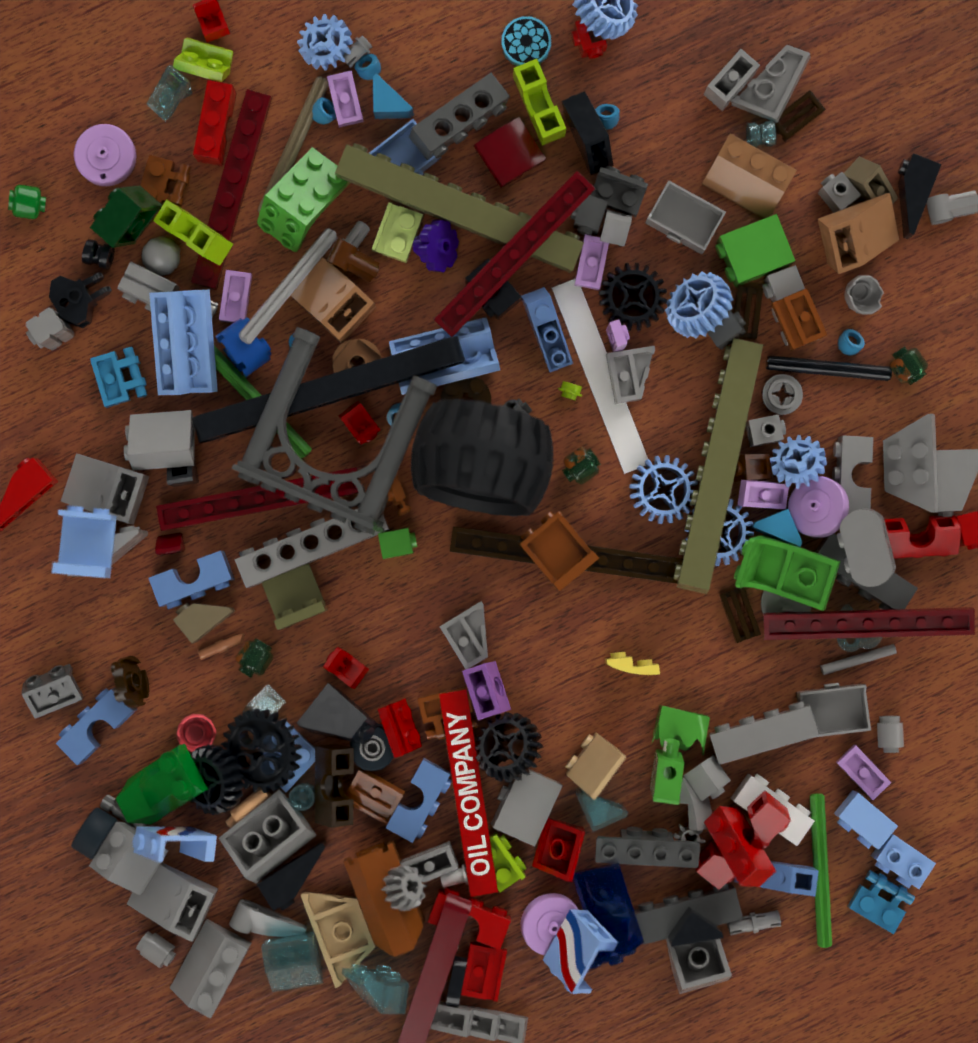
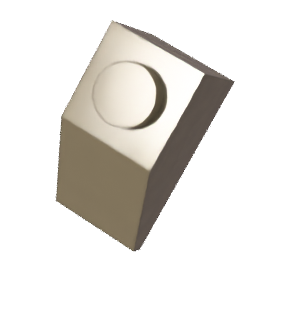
M859 156L844 172L845 176L861 194L859 198L865 202L887 193L891 195L892 204L898 199L880 165Z
M186 603L176 611L178 616L173 621L193 644L197 643L232 615L235 610L233 607L199 603L189 605V603Z

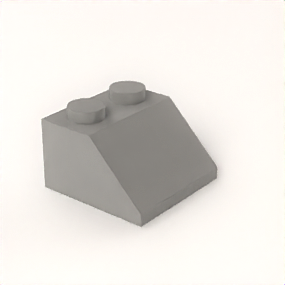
M116 821L89 866L108 881L138 895H142L161 862H156L133 853L132 841L136 834V828L133 824ZM166 848L164 849V857H163V859L165 858L166 854L168 853V850H167Z
M668 938L666 939L671 969L679 994L725 982L731 978L732 974L720 939L671 947Z

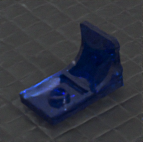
M619 863L574 872L573 880L582 909L588 910L618 942L614 951H598L589 969L597 968L602 963L607 962L610 966L622 963L624 957L634 954L636 948L643 944L644 940Z

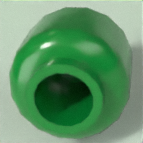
M16 185L14 190H10L8 210H12V214L15 217L37 219L39 212H45L46 197L41 196V190L38 187Z

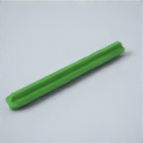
M214 346L216 369L245 400L262 396ZM286 422L290 444L296 454L303 459L311 452L312 448Z
M821 793L810 794L811 819L815 821L811 826L813 867L819 871L815 896L817 944L819 947L828 948L832 946L825 796Z

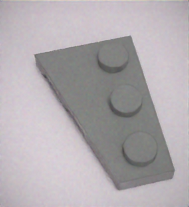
M786 45L765 66L766 69L756 79L753 78L747 84V88L731 101V105L778 123L810 59V53Z

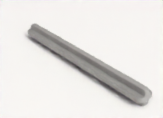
M326 228L240 331L239 337L242 342L251 344L336 241L337 233L334 230Z

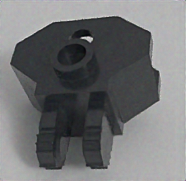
M95 273L83 281L81 279L73 281L63 276H59L51 281L49 298L61 319L80 328H84L92 323L93 310L98 305L97 302L105 298L112 291L110 286H106L94 293L90 292L89 288L103 280L104 276L102 273Z

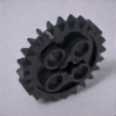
M256 708L252 712L248 710L242 713V715L235 717V722L227 725L230 730L223 733L224 737L228 740L222 742L221 745L227 748V750L229 749L230 756H236L235 763L241 765L239 771L244 775L241 781H245L244 789L253 785L255 793L261 790V788L263 793L271 789L275 791L280 786L283 787L288 784V780L295 777L293 771L300 768L295 761L302 758L300 754L296 753V750L302 748V745L295 744L294 740L299 738V735H292L290 733L294 726H285L286 717L278 720L279 712L270 715L269 709L260 711L259 708ZM248 731L252 733L253 740L249 737ZM272 736L276 738L277 745L273 743ZM246 756L250 759L251 765L247 763ZM269 761L273 763L274 770L270 767Z

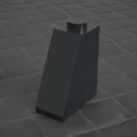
M584 91L563 100L562 105L566 121L590 175L598 173L600 167L614 166L609 135L586 92Z
M327 683L296 723L299 727L311 733L362 745L373 736L375 729L379 725L341 690Z

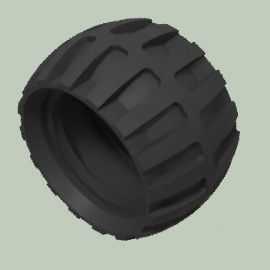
M463 399L439 400L438 403L434 402L419 424L411 453L412 481L414 489L417 490L418 494L448 506L491 515L518 517L522 515L528 516L533 513L545 495L553 468L552 435L550 427L545 425L543 420L510 407Z

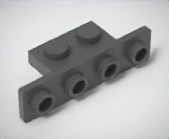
M628 827L627 829H620V837L598 836L596 838L595 861L597 863L698 868L700 843L697 841L674 840L672 832H668V830L663 828L645 831L639 827Z

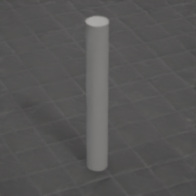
M891 644L821 665L820 668L822 674L826 675L896 654L897 651L895 645Z

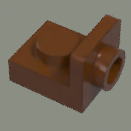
M744 454L739 456L733 482L772 479L770 454Z

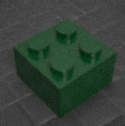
M141 186L115 188L109 194V201L105 207L95 213L93 217L95 221L90 228L112 248L133 245L163 205Z

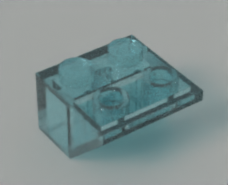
M314 932L268 939L261 945L265 973L272 992L324 983L317 938Z
M352 965V968H342L343 976L361 999L379 1013L405 1014L409 982L403 979L400 973L393 972L391 967L377 965L376 969H367V966Z

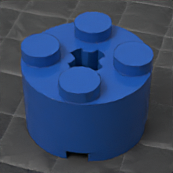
M248 317L243 320L241 318L215 336L218 343L222 342L225 346L223 350L240 372L243 371L245 378L270 361V356L272 355L270 352L271 348L263 337L260 339L256 337L251 344H246L240 340L239 333L250 321Z

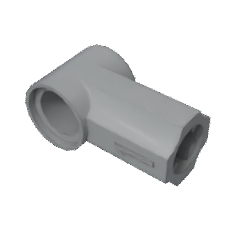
M976 191L950 196L948 194H940L928 198L926 205L931 225L945 223L956 217L978 213V195Z

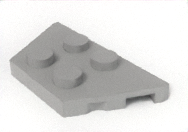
M927 414L883 440L884 486L887 493L929 512L939 513L935 414Z

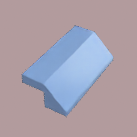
M210 289L149 293L158 395L218 392Z
M487 317L466 322L454 335L459 338L465 358L464 363L420 376V378L440 386L500 371ZM440 328L389 341L391 354L394 355L450 338L451 336ZM411 380L399 383L402 395L406 394Z

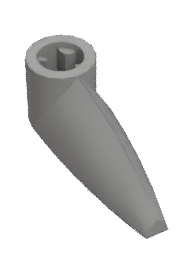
M245 899L239 900L229 922V925L238 932L245 934L252 932L274 937L304 934L307 930V926Z

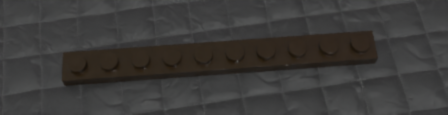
M453 526L450 552L535 564L519 545L523 542L521 536ZM587 545L595 552L599 559L585 571L678 583V580L673 578L676 565H682V558Z

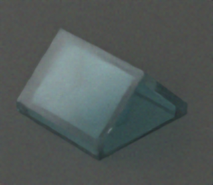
M576 788L575 794L593 832L627 817L628 810L624 805L597 796L594 800L585 791Z

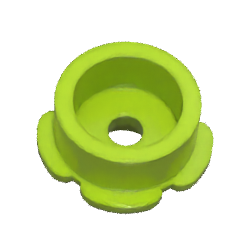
M563 381L561 388L558 387V390L562 391V397L576 400L577 396L582 397V394H580L582 386Z

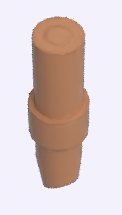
M238 634L225 640L221 639L213 645L198 650L200 659L203 660L215 654H221L228 651L229 648L241 644L245 634Z

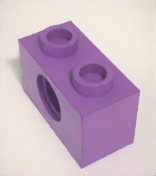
M496 661L462 671L478 720L511 710Z

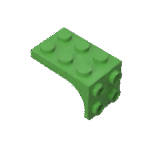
M312 147L265 195L257 224L265 233L272 235L280 241L284 247L297 252L301 248L302 242L315 220L350 182L336 177L335 172L338 166Z
M766 535L752 537L744 543L741 552L744 556L741 565H738L734 574V579L736 580L735 587L756 588L821 611L826 609L841 561Z

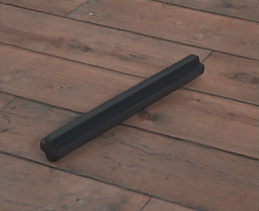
M771 355L766 360V369L882 381H889L892 377V368L887 366Z

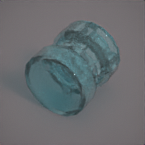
M765 121L763 124H757L756 122L747 123V143L756 148L759 145L775 146L776 128L774 121Z
M304 782L297 784L289 794L291 806L298 811L309 809L315 803L314 786Z

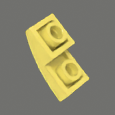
M626 652L610 653L611 658L605 659V664L624 672L640 675L660 674L659 664L652 663V659L638 660L635 666H633L632 656H626Z

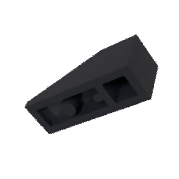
M914 153L907 160L903 159L898 173L901 174L898 187L903 238L907 240L915 234L942 165Z
M326 840L318 843L259 881L257 886L273 911L279 907L283 911L295 903L293 898L298 894L327 845Z

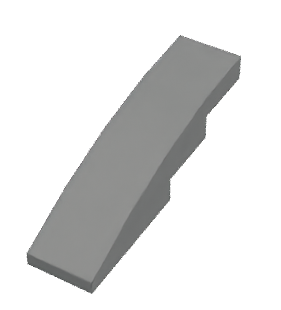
M439 1001L430 1029L463 1037L474 1036L491 1041L498 1039L511 1043H524L528 1017L461 1004L456 1007Z

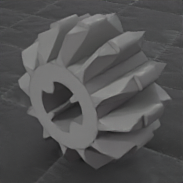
M409 865L392 868L388 871V876L383 878L386 886L382 890L387 893L385 901H391V908L402 911L421 905L420 900L426 897L423 889L427 886L422 884L424 875L418 874V868L410 867Z

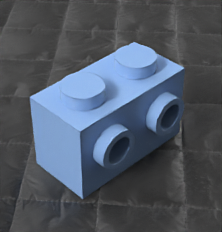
M854 790L851 791L833 813L839 818L837 823L847 832L853 829L859 834L857 840L868 849L873 846L879 850L898 827V825Z
M891 834L879 850L875 849L871 854V857L877 860L875 863L876 867L887 874L890 870L898 875L896 880L907 888L913 885L920 889L936 865L935 862L894 834Z

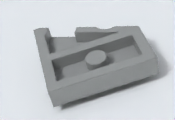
M655 346L606 354L615 404L642 399L645 389L644 384L648 378L649 366L652 355L655 352Z
M482 601L440 626L465 669L471 668L488 657L484 605Z

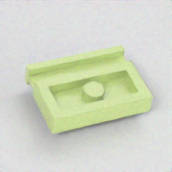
M389 202L372 246V251L407 263L414 238L417 236L424 217L423 214Z

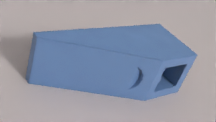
M543 287L522 295L521 298L549 372L573 364L551 295L546 288Z
M771 861L776 872L760 886L761 888L816 896L819 872L817 869L811 866Z

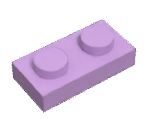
M352 71L327 76L339 128L363 122Z
M585 235L574 286L600 290L609 243L600 241V237Z
M226 270L219 321L234 323L240 318L242 320L246 318L252 282L251 273Z
M620 320L609 322L606 332L612 351H623L627 345V340L630 339L626 325L621 326Z
M741 480L737 505L743 507L786 509L789 487H786L785 483Z
M853 745L836 761L871 800H874L891 784L888 778L856 745Z

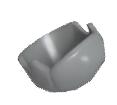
M165 236L152 238L143 247L142 263L147 270L160 276L171 274L180 263L181 249L171 238Z
M858 275L847 284L844 298L847 306L854 312L862 315H871L882 307L880 301L884 292L877 279L870 275Z

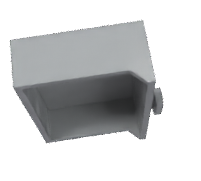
M668 180L645 224L667 235L666 237L678 244L681 243L702 255L726 212Z
M839 682L824 684V688L796 692L797 702L803 701L804 705L810 704L819 731L818 737L871 730L866 695L867 687L865 684L839 686Z
M529 769L530 775L527 776L522 773V780L513 779V782H510L508 787L502 786L497 800L501 802L491 825L494 829L535 847L563 785Z

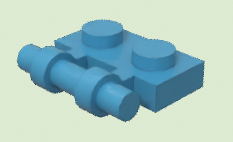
M133 347L123 349L125 358L118 360L115 351L90 358L105 408L131 401L128 393L129 390L135 389L137 398L147 396L145 389L147 385L145 377L141 376L138 366L140 360L138 356H135ZM129 368L132 380L125 382L121 369Z
M869 870L865 879L872 882V885L869 889L859 885L847 907L894 934L906 914V911L899 908L898 905L901 901L911 905L915 896L907 892L908 889L904 886H897L888 881V877L882 873L876 874ZM883 889L892 894L889 901L878 895L880 890Z

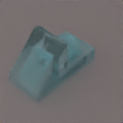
M168 65L146 105L164 121L170 119L181 99L191 96L190 81L172 65Z

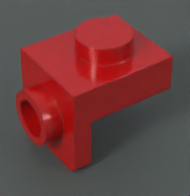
M203 0L193 4V9L207 43L230 34L218 0Z
M581 20L576 21L574 31H571V37L574 46H579L581 57L595 59L602 56L603 52H606L608 45L606 39L592 43L587 26L584 23L580 24Z
M359 400L338 415L360 445L373 441L377 437V433L380 432V428Z
M337 647L335 651L328 655L323 666L324 669L333 673L354 690L369 671L367 666L340 647Z

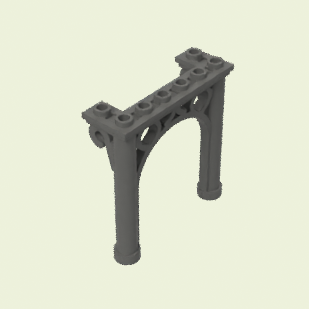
M296 327L292 336L294 341L242 461H238L237 465L233 464L232 469L239 472L237 477L257 485L262 482L260 487L275 493L276 489L284 491V497L297 503L299 499L309 502L307 507L321 513L323 509L332 512L331 518L345 523L346 519L356 522L354 528L372 535H374L375 531L383 533L385 529L382 528L384 522L378 519L386 508L389 490L430 395H434L437 385L417 376L412 377L385 443L378 456L368 466L348 474H330L316 470L306 464L296 454L290 444L286 429L289 409L320 340V337L316 334ZM278 430L282 446L273 448L271 444ZM286 453L290 459L289 469L285 472L274 470L271 466V460L274 455ZM297 471L304 478V487L302 488L288 482L284 478L291 477ZM374 472L365 492V488L359 479ZM311 475L319 478L313 480ZM330 481H335L331 486V496L334 501L314 493L315 490L321 485H330ZM352 481L358 489V496L353 501H346L340 498L338 489L341 484ZM358 505H360L358 511L351 509L352 507H357Z

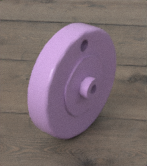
M99 124L88 128L80 135L74 147V161L79 172L89 182L98 186H114L123 182L132 173L136 164V149L131 138L122 129L110 124Z
M818 476V482L810 480L809 487L805 483H801L799 489L795 487L788 501V509L797 530L812 538H824L837 532L840 529L842 520L849 512V500L844 488L836 481L823 476Z
M557 893L544 894L532 900L522 914L520 925L527 945L536 953L545 956L569 910H579L575 903L568 897Z

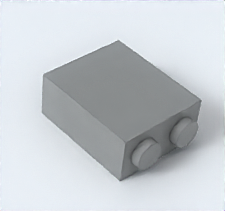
M191 410L130 415L129 425L125 426L128 445H124V457L126 461L129 460L132 471L194 466L195 428Z

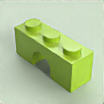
M534 59L513 68L514 81L541 145L543 146L565 137L567 128L557 105L554 106L547 89V81L538 60Z
M167 199L153 220L163 229L186 242V245L198 254L218 265L222 264L233 246L232 242L185 209Z

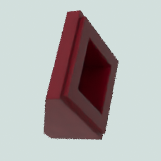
M182 533L157 537L155 554L162 556L184 552L185 546Z

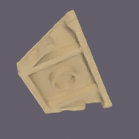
M303 892L300 896L334 986L338 988L376 945L373 942L357 897Z

